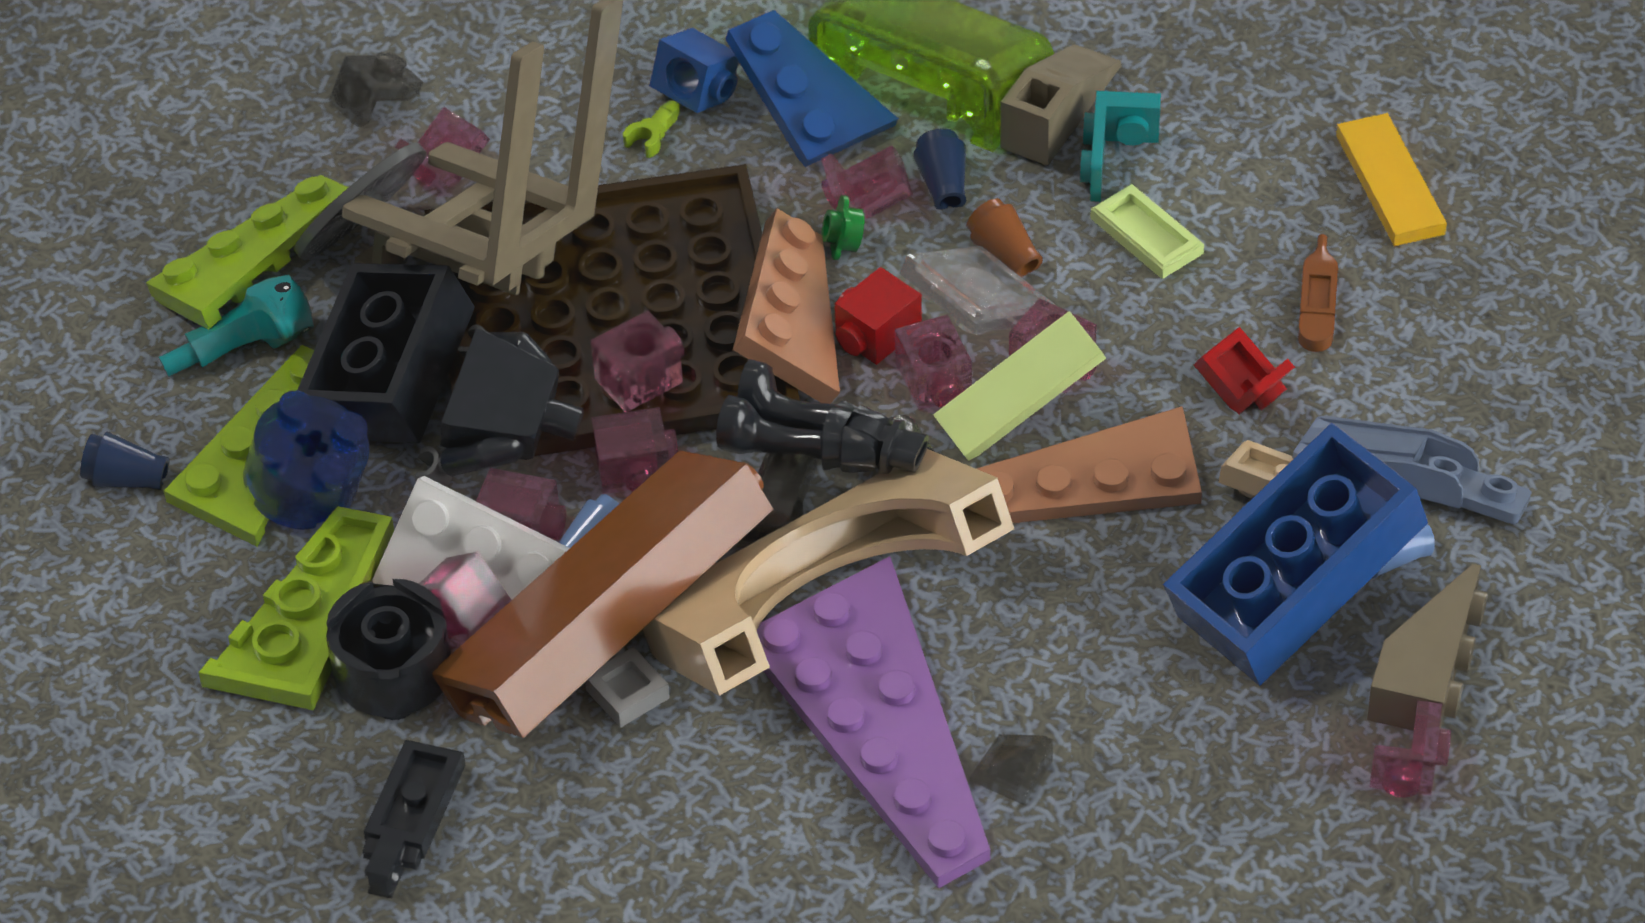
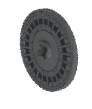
M418 142L411 143L397 150L361 176L309 225L295 244V253L302 260L311 259L327 250L360 224L342 217L343 205L359 195H367L387 202L417 171L427 155L426 150Z

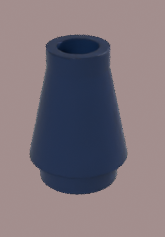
M933 129L922 134L916 142L913 159L933 197L935 208L941 210L947 209L949 206L953 208L963 207L966 203L965 143L958 138L956 132L950 129Z
M108 431L103 436L91 434L84 448L80 476L83 479L91 480L94 487L152 488L161 490L164 484L162 479L167 476L170 459L166 456L157 455Z

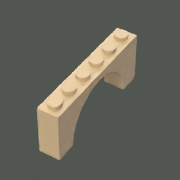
M927 449L916 472L893 467L889 474L879 473L712 565L643 628L651 653L660 663L719 696L770 668L757 634V629L767 614L779 602L808 582L850 563L899 551L936 549L968 556L1014 530L1015 528L998 478Z

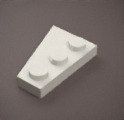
M422 476L417 479L372 581L375 584L391 586L393 585L392 579H406L421 584L432 592L510 602L570 548L426 476Z

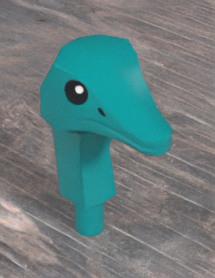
M290 275L268 278L248 287L242 304L223 315L222 319L208 330L201 326L186 333L185 337L188 343L159 356V360L166 374L170 377L196 363L204 367L232 349L259 339L264 340L272 349H275L314 328L308 299L301 287Z

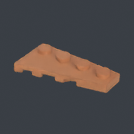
M776 208L764 225L733 350L747 359L767 363L772 367L775 376L820 403L831 404L839 395L840 387L823 236L814 231L804 220L793 218Z
M1183 406L977 468L998 478L1013 523L1201 504L1202 499L1201 486Z

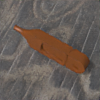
M1324 234L1318 236L1316 250L1305 259L1302 275L1298 340L1303 348L1313 352H1321L1328 349L1332 345L1334 336L1338 263L1327 249V236Z

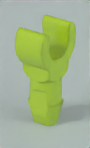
M670 100L661 105L651 118H644L641 122H635L626 127L623 132L624 147L629 148L636 140L647 139L644 144L646 157L651 158L656 155L661 149L660 140L679 117L680 104Z

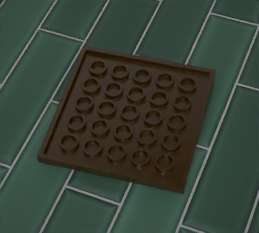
M747 164L598 185L594 216L556 242L554 260L545 266L542 278L535 279L522 274L520 292L517 295L484 283L478 286L459 279L458 273L453 272L475 306L459 346H470L472 339L468 335V330L473 325L482 326L488 333L525 332L548 355L552 364L559 369L555 399L584 408L582 421L574 441L543 432L534 456L717 429L718 417L724 400L728 395L737 397L741 374L745 364L749 361V359L733 350L762 237ZM493 200L481 209L492 212ZM525 200L522 224H526L547 210V208ZM435 209L424 210L425 216ZM458 350L449 370L452 392L464 362V358ZM774 375L777 391L786 397L800 401L798 389Z

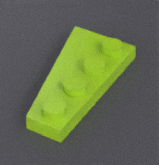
M323 175L310 177L299 182L293 192L275 203H269L257 208L252 212L251 218L235 228L213 235L207 241V245L188 257L178 258L169 262L163 268L162 273L146 282L151 296L161 305L209 330L222 319L218 311L220 307L230 299L232 302L241 303L245 299L247 288L253 286L252 281L264 271L278 272L291 261L289 250L297 243L309 225L348 187Z
M301 345L168 485L164 490L167 503L258 547L265 534V527L274 510L277 511L286 494V487L296 469L301 467L309 452L308 446L317 432L294 400L314 350Z
M337 506L295 556L296 566L282 581L276 579L263 594L264 604L250 621L242 620L228 636L229 646L217 660L210 658L198 672L201 686L314 710L332 671L326 640L329 611L335 602L347 591L360 584L372 581L394 532L392 517Z

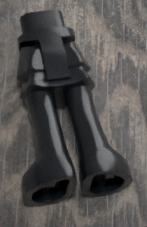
M749 359L742 371L737 397L728 395L724 400L716 429L717 447L721 450L737 454L759 452L805 455L821 460L823 470L840 468L842 472L846 473L870 472L876 468L878 469L877 473L889 474L893 467L916 472L927 451L929 442L927 434L906 430V422L904 420L897 419L893 422L883 414L863 405L857 407L846 400H842L838 404L810 403L786 397L777 391L772 367L765 362Z

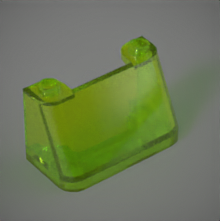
M827 0L809 18L808 23L809 41L855 81L866 68H869L946 99L947 119L957 122L961 117L969 124L974 133L970 139V144L990 152H994L1001 144L1002 99L1026 68L1055 54L1051 43L1044 35L954 0Z

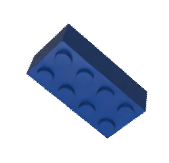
M1330 423L1185 562L1163 586L1178 618L1261 686L1428 524L1417 488L1335 424Z

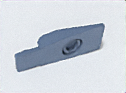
M1319 416L1314 420L1292 455L1294 459L1330 423H1333L1416 487L1421 499L1456 508L1462 507L1510 524H1517L1532 494L1531 490L1517 485L1514 480L1506 476L1480 473L1479 459L1471 447L1462 441L1432 429Z

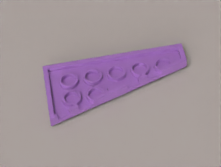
M889 556L761 622L757 629V634L770 668L763 672L938 889L990 860V847L891 557Z

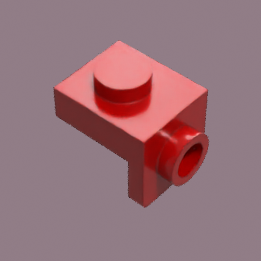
M1241 327L1234 330L1194 364V367L1228 407L1239 415L1253 403L1262 411L1287 390L1281 380L1295 368L1289 359H1286L1275 368Z

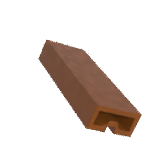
M679 450L446 658L432 673L455 712L465 720L486 726L492 720L497 730L524 738L773 510L762 491L764 483L758 472L745 462Z

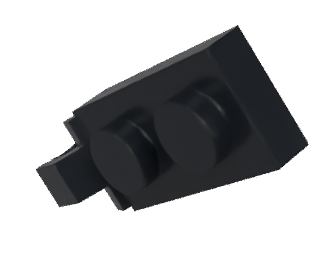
M410 740L404 741L363 831L365 845L362 851L364 854L363 858L369 859L365 869V876H368L369 894L392 899L404 867L416 870L421 863V859H425L466 766L464 752Z

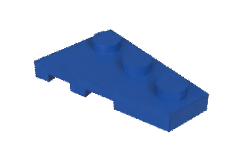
M775 10L728 30L726 42L796 157L805 167L896 126L898 117Z

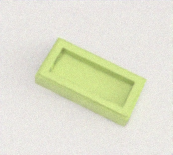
M1133 184L1091 208L1090 219L1161 279H1164L1204 254V243Z

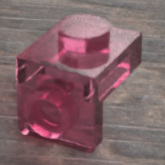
M443 107L418 141L426 150L427 155L412 176L427 186H430L434 179L447 187L452 188L462 177L429 165V152L445 142H450L481 153L490 138L482 130ZM400 138L394 147L399 150L409 145V143Z
M892 145L846 170L832 154L822 158L827 179L821 181V186L827 200L835 210L838 206L839 197L847 195L849 197V207L862 209L864 218L868 219L913 195L902 157Z
M1417 702L1412 749L1384 745L1374 747L1370 788L1384 789L1388 794L1399 798H1408L1416 794L1431 795L1435 765H1448L1452 732L1450 729L1440 728L1441 703Z

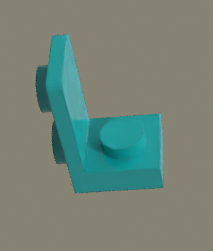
M1096 91L1095 113L1084 112L1083 144L1092 145V150L1081 151L1080 183H1090V201L1101 202L1105 141H1120L1130 146L1142 143H1159L1161 93Z

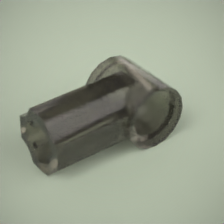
M765 454L758 474L764 483L762 491L773 510L740 541L754 543L803 516V501L817 469L816 458L805 455Z

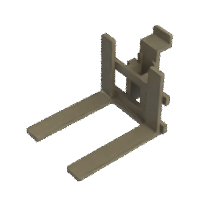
M600 0L593 5L591 10L568 186L529 172L544 45L532 41L515 51L511 56L498 160L450 142H445L430 151L428 155L429 165L477 183L424 217L367 195H359L343 205L342 217L344 219L376 230L373 246L356 256L354 263L401 264L410 255L434 265H448L453 272L458 273V278L477 286L484 283L513 295H517L520 292L522 274L535 279L542 278L545 266L554 260L556 242L588 221L595 213L623 0ZM493 200L492 212L481 209ZM525 200L547 208V210L526 224H522Z

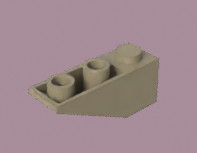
M1073 44L1026 68L1001 101V148L1048 166L1084 118V112H1088L1095 103L1096 91H1103L1120 69L1121 60Z
M1471 564L1384 640L1371 684L1367 720L1439 736L1444 716L1456 718L1463 683L1454 681L1457 670L1469 671L1476 637L1467 635L1469 625L1481 627L1488 592L1478 590L1480 565Z

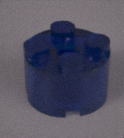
M297 390L283 394L278 402L271 405L257 422L243 469L245 488L248 485L250 492L255 498L254 505L261 514L279 525L306 530L314 529L317 523L325 522L336 507L350 508L355 500L369 458L368 427L363 417L355 412H350L332 400L310 396Z

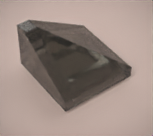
M999 734L971 774L970 781L1024 805L1053 762V739L1044 735Z

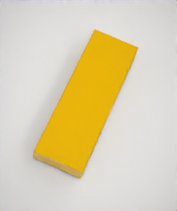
M1384 113L1337 124L1336 137L1393 246L1445 235L1447 222L1389 114Z

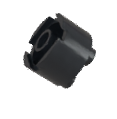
M392 579L393 585L374 588L373 581L347 591L335 602L329 611L326 640L334 682L341 697L353 708L366 714L384 717L388 720H399L428 706L443 693L432 673L451 655L446 619L439 599L421 584L406 579Z

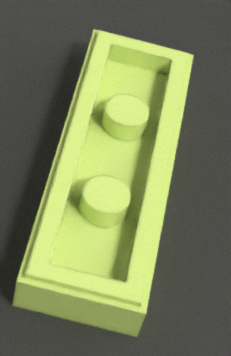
M1068 311L943 406L933 416L969 461L999 441L1104 361L1106 357L1072 313Z

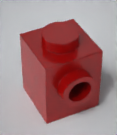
M881 266L855 287L846 289L834 303L836 338L841 347L850 355L858 356L861 354L876 365L922 329V294Z

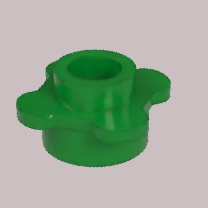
M841 195L836 210L828 209L823 219V242L831 243L832 260H839L842 250L856 252L863 238L864 212L862 209L849 207V197L847 195Z

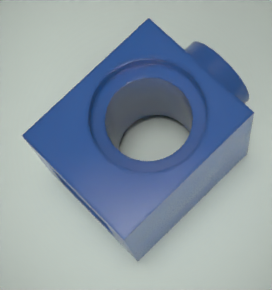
M690 28L659 39L649 86L692 111L699 113L722 104L732 96L737 86L736 72L739 61L729 47L694 28Z

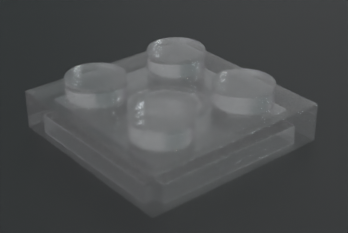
M982 246L908 254L899 273L917 287V291L922 294V298L938 304L954 317V323L959 328L972 334L980 335L989 331L1020 329L1024 326L1045 324L1048 322L1055 306L1052 301Z

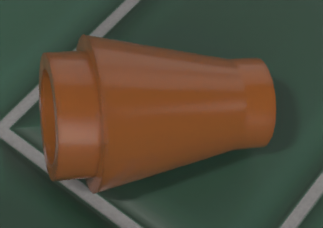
M995 198L986 201L971 214L967 221V228L971 232L970 240L1008 268L1017 279L1040 267L1043 257L1035 249L1013 205L1004 204L1000 199Z

